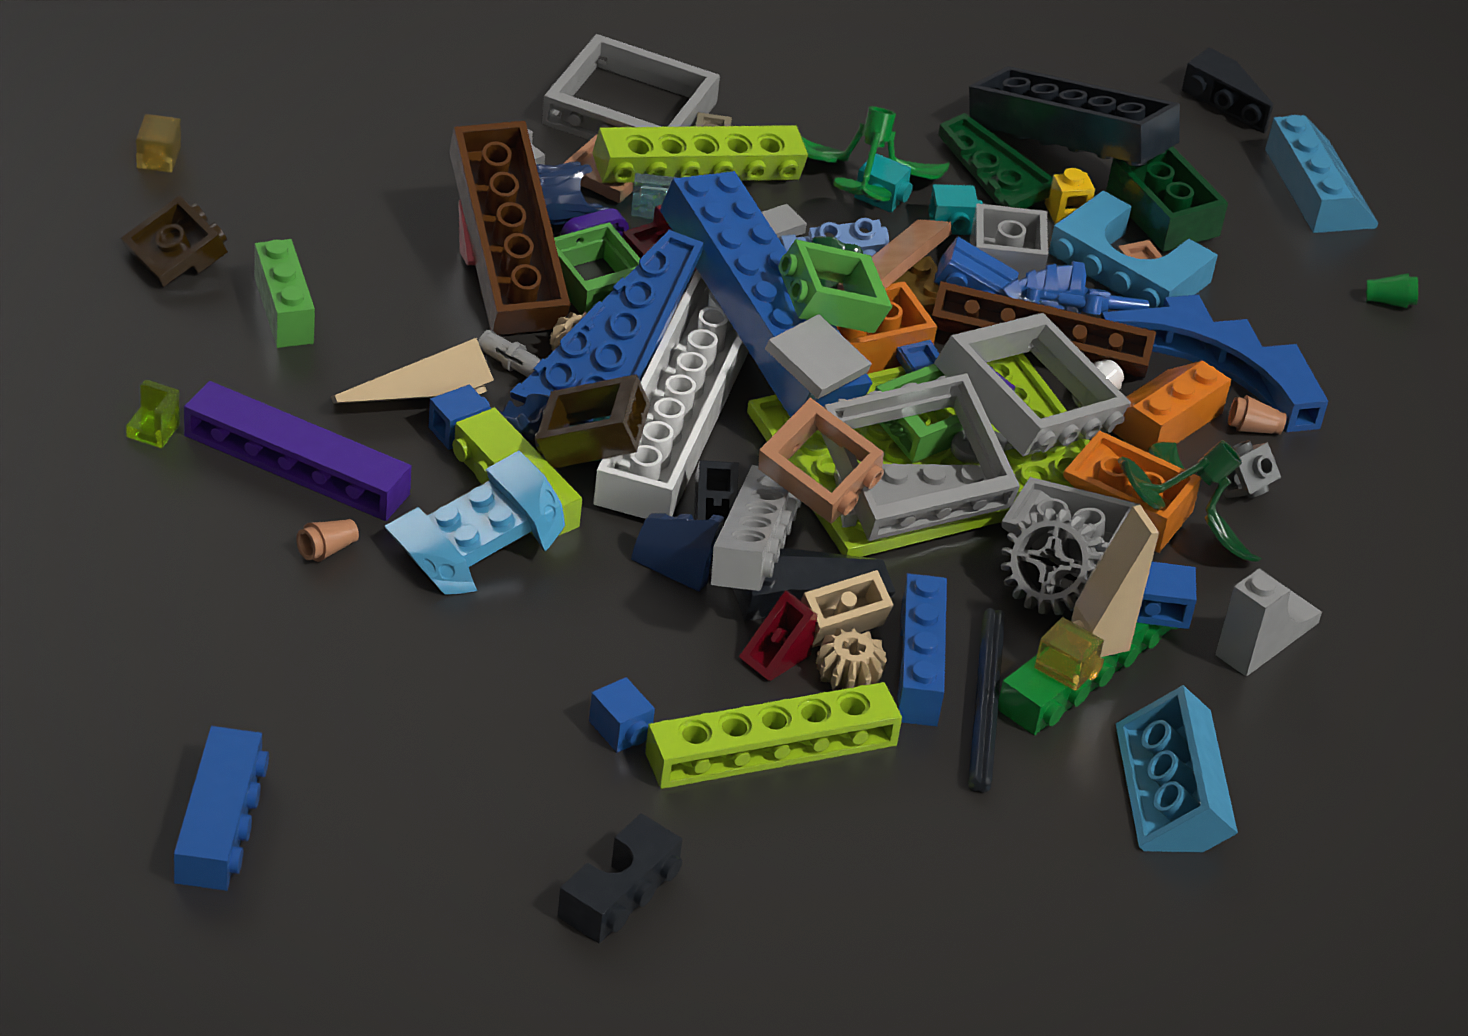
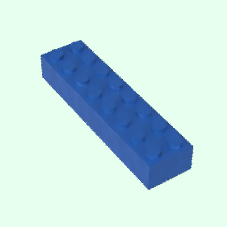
M736 172L673 178L660 212L672 231L704 242V250L698 260L696 269L790 418L809 398H812L824 407L826 404L838 402V399L848 400L865 396L873 383L867 373L817 399L765 350L769 339L807 320L798 318L778 268L780 260L787 253V250ZM831 325L832 327H834V328L839 332V330L837 329L836 326Z

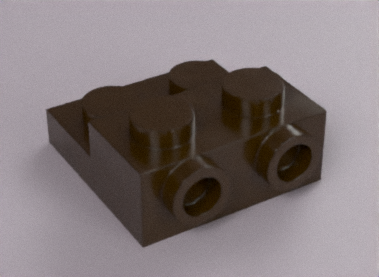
M180 195L121 237L125 247L163 286H166L190 267L199 274L228 253L224 245L227 237L215 222L209 225L207 223L208 218L196 203L190 206Z

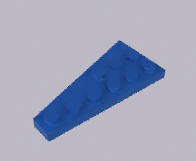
M668 230L639 260V264L625 279L622 277L613 286V291L602 302L599 301L560 340V345L546 359H542L533 368V373L522 384L518 383L510 391L511 398L524 403L529 394L550 396L551 391L637 374L641 382L704 250V242ZM593 419L585 420V421H580V422H575V423H578V424L590 423V422H593Z

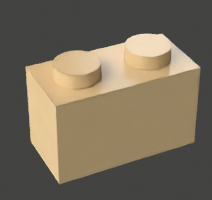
M878 570L805 592L801 599V602L818 614L812 648L820 646L825 635L835 634L837 628L850 632L854 627L857 633H861L884 625L893 607L891 598Z

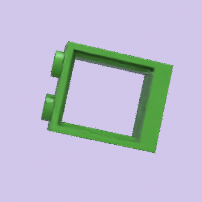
M610 222L554 237L569 301L581 315L584 312L587 314L599 301L602 302L613 291V286L622 277L625 279L639 264L640 258ZM604 258L615 273L585 281L573 266Z
M795 239L787 253L780 260L778 265L779 271L797 316L800 319L808 320L820 314L830 325L875 333L892 308L871 255ZM819 278L842 283L845 291L823 287Z
M935 364L880 384L876 386L875 391L884 392L898 389L908 383L920 384L934 381L944 376V373ZM918 415L879 423L912 463L951 448V441L954 435L963 430L957 415L926 426Z

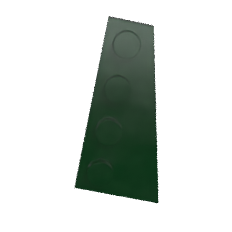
M963 113L940 124L938 136L998 206L1026 209L1049 198L1053 177L967 114Z

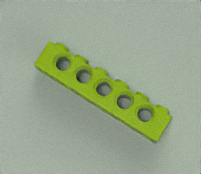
M796 125L600 127L592 151L602 183L672 182L673 178L735 171L741 181L799 180L808 157L807 150Z
M885 682L860 685L842 690L821 692L797 698L782 699L774 702L648 724L645 754L660 789L897 746L902 715Z

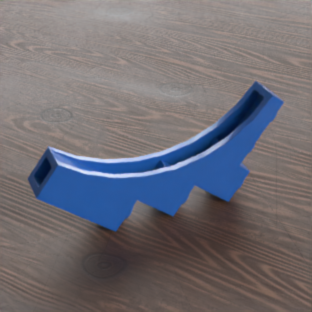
M1199 294L1165 297L1163 307L1102 312L1101 319L1156 331L1152 352L1184 358L1194 363L1204 361L1251 392L1262 403L1279 410V412L1286 413L1284 427L1286 432L1321 429L1328 399L1297 344L1262 347L1248 319L1213 322Z

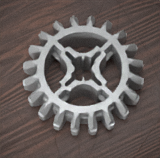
M1046 508L1043 519L1037 512L1030 513L1031 526L1022 520L1017 522V526L1022 532L1020 536L1014 533L1007 535V538L1015 544L1013 549L1008 547L1002 549V554L1011 556V562L1002 563L1001 569L1012 571L1013 573L1004 582L1007 586L1018 585L1013 591L1012 596L1018 600L1026 596L1024 607L1027 609H1033L1038 604V612L1047 615L1052 606L1055 615H1063L1066 604L1070 611H1074L1077 597L1080 596L1094 567L1104 553L1096 552V549L1105 543L1102 537L1091 538L1097 528L1091 523L1083 526L1084 516L1076 514L1071 519L1070 511L1063 508L1058 513V516H1056L1054 509ZM1054 530L1053 536L1048 537V541L1042 549L1030 550L1032 544L1041 535ZM1068 532L1073 535L1080 545L1082 561L1074 560L1070 556V542L1066 541ZM1050 556H1056L1061 561L1070 563V566H1051L1047 562L1040 561L1039 557L1049 559ZM1027 562L1035 564L1039 569V582L1042 583L1041 591L1034 586L1029 578ZM1079 573V576L1070 587L1055 593L1056 587H1060L1065 575Z

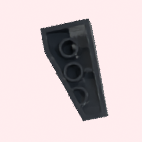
M791 548L780 549L778 563H774L772 577L765 578L760 591L733 588L744 621L766 618L785 590L801 601L805 592L878 570L889 596L894 597L896 593L883 559Z

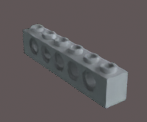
M751 466L715 542L711 585L760 591L765 578L772 577L774 563H778L780 549H784L786 535L790 534L792 521L796 520L797 508H801L802 501L758 469L759 466Z

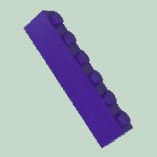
M209 381L184 406V436L381 520L387 521L410 495L412 465L212 381Z

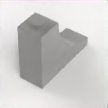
M1258 569L1234 586L1215 655L1247 677L1317 625L1322 611L1261 569Z

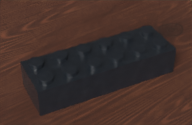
M1007 66L969 86V117L991 133L1004 132L1011 134V137L1015 139L1030 138L1038 140L1040 144L1046 146L1060 145L1068 147V150L1071 152L1086 151L1096 154L1101 159L1116 158L1126 161V164L1131 166L1144 165L1148 160L1165 153L1167 149L1179 143L1180 103Z

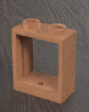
M809 398L759 450L758 469L832 524L841 514L846 516L852 511L858 502V496L865 486L872 489L880 481L884 474L882 469L884 452L815 400ZM817 430L841 448L845 447L861 462L832 493L788 461Z

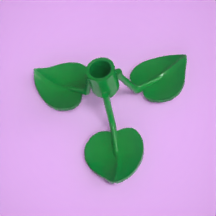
M869 107L865 124L860 123L858 132L845 151L811 142L801 136L808 153V158L827 162L848 161L861 137L865 136L864 143L871 145L862 182L847 178H835L833 185L847 193L865 195L867 198L877 201H889L891 199V192L888 189L868 184L877 147H884L885 142L888 144L887 158L911 167L910 175L926 179H939L948 170L950 162L945 164H923L896 158L894 151L896 132L892 130L896 113L880 107Z

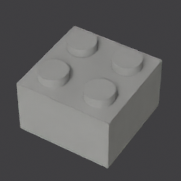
M976 203L970 244L1018 271V279L1020 280L1026 277L1027 272L1031 270L1038 272L1046 267L1048 258L1047 211Z

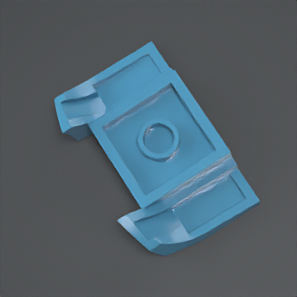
M520 451L486 469L489 478L488 482L472 489L451 503L440 507L435 512L426 515L417 507L384 526L393 539L444 594H462L477 591L468 567L532 531L541 548L546 551L563 530L565 521L562 503L545 475Z

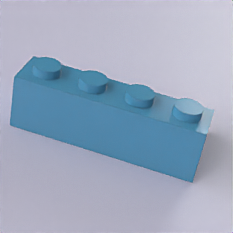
M1305 115L1274 117L1265 150L1312 232L1377 228L1378 222L1330 141Z
M1182 685L1116 723L1138 844L1143 851L1203 853L1238 833L1211 710L1193 693Z

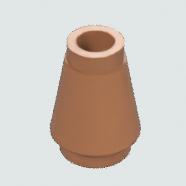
M1248 395L1244 398L1235 397L1228 416V424L1236 427V431L1275 433L1280 435L1286 423V413L1279 412V410Z
M351 519L307 523L297 533V547L300 554L306 560L320 562L351 543L356 542L359 538V531L357 525Z

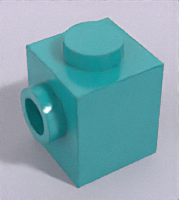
M876 153L868 184L888 189L891 192V199L889 201H877L867 198L865 195H855L854 198L892 213L901 202L905 203L911 194L912 183L909 182L911 167ZM867 161L858 171L857 181L859 182L863 180Z
M933 184L928 210L929 219L951 222V230L954 235H971L976 203L983 204L982 200H977L975 186Z

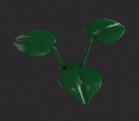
M1221 440L1200 458L1197 464L1161 485L1152 484L1144 471L1129 458L1122 456L1118 459L1120 468L1136 493L1149 506L1159 510L1166 506L1159 494L1196 472L1209 486L1214 482L1218 483L1219 485L1206 507L1207 515L1204 517L1205 521L1220 543L1231 553L1253 562H1259L1262 559L1252 554L1240 542L1229 525L1216 511V504L1221 494L1231 484L1227 476L1243 463L1237 452L1227 442ZM1160 442L1148 448L1150 454L1185 470L1179 459L1177 443Z

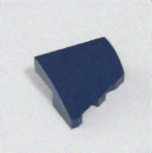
M651 513L646 518L639 532L631 560L700 592L708 583L713 548L723 528L724 517L713 515L709 520H694L692 514H680L678 517H672L666 513Z

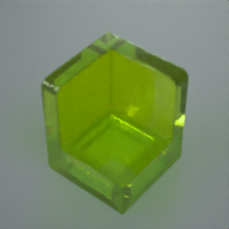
M146 379L140 385L141 407L126 425V434L129 438L163 448L180 425L179 390Z

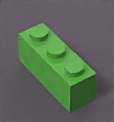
M292 239L255 243L254 278L276 347L314 344L315 308Z

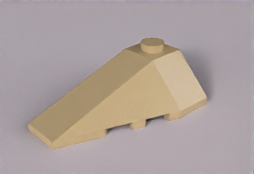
M474 338L331 396L333 404L433 398L469 384L478 394L487 391L484 384L494 379L478 340Z
M1141 505L1132 507L1094 567L1075 603L1072 620L1068 624V635L1071 643L1079 648L1086 660L1130 651L1159 531Z

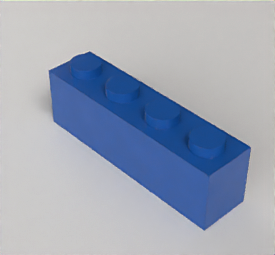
M216 726L210 727L174 852L175 884L227 891L232 873H240L243 847H239L241 840L248 841L252 815H249L248 812L250 808L257 809L261 788L260 783H257L258 776H266L269 762V752L262 751V733Z

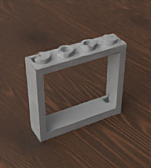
M596 34L544 95L542 124L591 140L598 134L600 127H662L573 97L593 71L599 67L690 98L668 127H695L698 112L708 114L717 103L720 75ZM599 57L607 58V62L599 59Z
M1044 313L951 335L934 362L946 377L968 374L990 423L1022 456L1040 451L1044 453L1050 448L1060 445L1067 446L1073 441L1084 438L1087 440L1091 439L1099 430L1111 433L1117 424L1124 422L1125 417L1123 415L1131 404L1113 383ZM1031 351L1084 407L1040 419L986 362Z
M967 373L947 378L944 375L934 381L920 384L908 383L898 389L884 392L872 391L862 397L848 400L842 398L838 399V402L824 406L825 409L852 429L953 407L987 479L881 505L876 504L871 490L865 486L858 496L859 499L854 509L868 541L1010 508L1013 505L1020 485ZM822 434L840 478L843 481L859 465L857 458L845 447L841 448Z

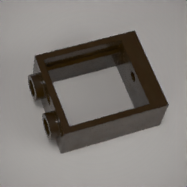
M637 374L551 391L547 406L543 410L539 431L535 434V444L539 454L544 455L546 461L553 468H559L636 453L650 408V402ZM610 415H611L610 419H605V420H600V421H595V422H590V423H585V424H580V425H575V426H570V427H569V424H570V423H575V422H580V421H585V420H590V419H595V418H600V417H605V416H610Z

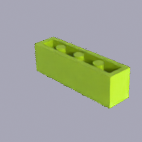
M495 407L456 422L455 440L452 444L454 454L459 461L464 462L475 473L476 478L481 484L489 481L486 472L488 467L520 451L545 475L562 503L565 526L559 535L580 527L582 497Z

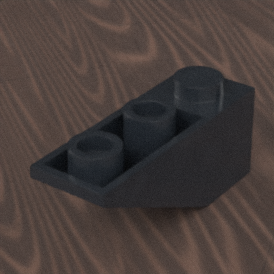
M1209 47L1187 63L1182 91L1262 133L1267 131L1274 104L1237 61Z

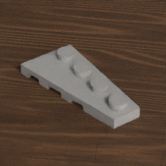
M893 463L883 464L884 474L880 481L870 490L876 504L881 505L987 479L980 465ZM835 466L834 478L837 488L842 480ZM854 508L846 516L841 514L842 527L856 525L858 516Z

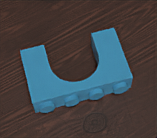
M1104 190L1054 225L1049 254L1068 265H1071L1072 261L1083 262L1087 276L1123 297L1148 300L1149 308L1163 307L1165 297L1195 295L1211 283L1218 255L1191 239H1187L1169 254L1157 259L1133 258L1114 249L1111 244L1126 233L1131 206Z

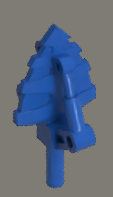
M1072 261L1071 265L1057 266L1055 263L1046 265L1045 269L1038 272L1031 270L1026 273V277L1020 280L1016 278L1002 288L1008 297L1079 314L1085 312L1101 315L1102 312H1108V310L1123 311L1149 308L1148 300L1112 296L1110 292L1085 287V265L1083 262Z

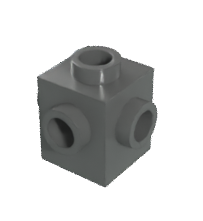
M1248 440L1232 446L1243 463L1227 476L1231 484L1224 489L1223 494L1225 499L1247 495L1248 498H1253L1270 490L1268 484L1281 478L1268 442L1252 445L1251 441Z

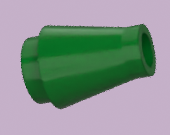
M1409 273L1376 280H1367L1366 301H1376L1403 308H1408V305H1417L1418 277H1409Z

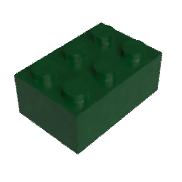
M1174 147L1167 149L1163 154L1153 157L1141 166H1131L1126 164V161L1116 158L1112 160L1106 192L1131 206L1129 217L1163 252L1177 248L1187 239L1200 242L1220 236L1228 202Z

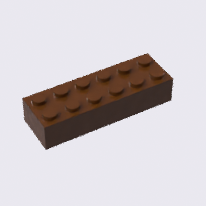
M526 121L456 126L453 129L449 153L490 330L497 335L552 330L557 324L558 318H567L570 302Z

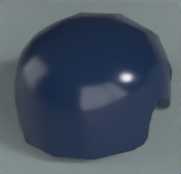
M529 394L524 404L519 407L514 406L513 402L509 400L504 409L499 412L528 442L535 440V434L539 431L543 410L546 408L550 396Z

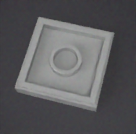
M820 314L769 339L765 350L817 399L866 374L872 364Z

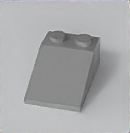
M1029 477L1003 518L1002 528L1009 533L1020 536L1022 532L1019 530L1017 522L1022 520L1031 526L1030 513L1037 512L1043 519L1046 508L1054 509L1056 516H1058V513L1063 508L1070 511L1071 519L1076 514L1084 516L1083 526L1089 523L1096 526L1097 529L1091 538L1102 537L1105 543L1096 549V552H1104L1132 507L1140 504ZM1054 530L1041 535L1031 547L1034 550L1042 549L1046 545L1048 537L1053 536ZM1068 532L1066 541L1070 542V556L1074 560L1082 561L1080 545L1073 535ZM1056 556L1049 557V560L1058 566H1070V563L1061 561ZM1070 573L1074 577L1079 576V573Z

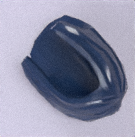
M579 161L553 166L536 164L551 228H561L570 219L609 209L608 206L603 207L598 203H587L580 191L583 175L592 171L590 165H581Z

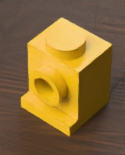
M1068 168L1064 171V174L1053 175L1049 198H1046L1045 205L1055 225L1094 197L1095 188L1087 172L1077 168ZM1066 206H1073V207H1074V208H1070V209H1065Z

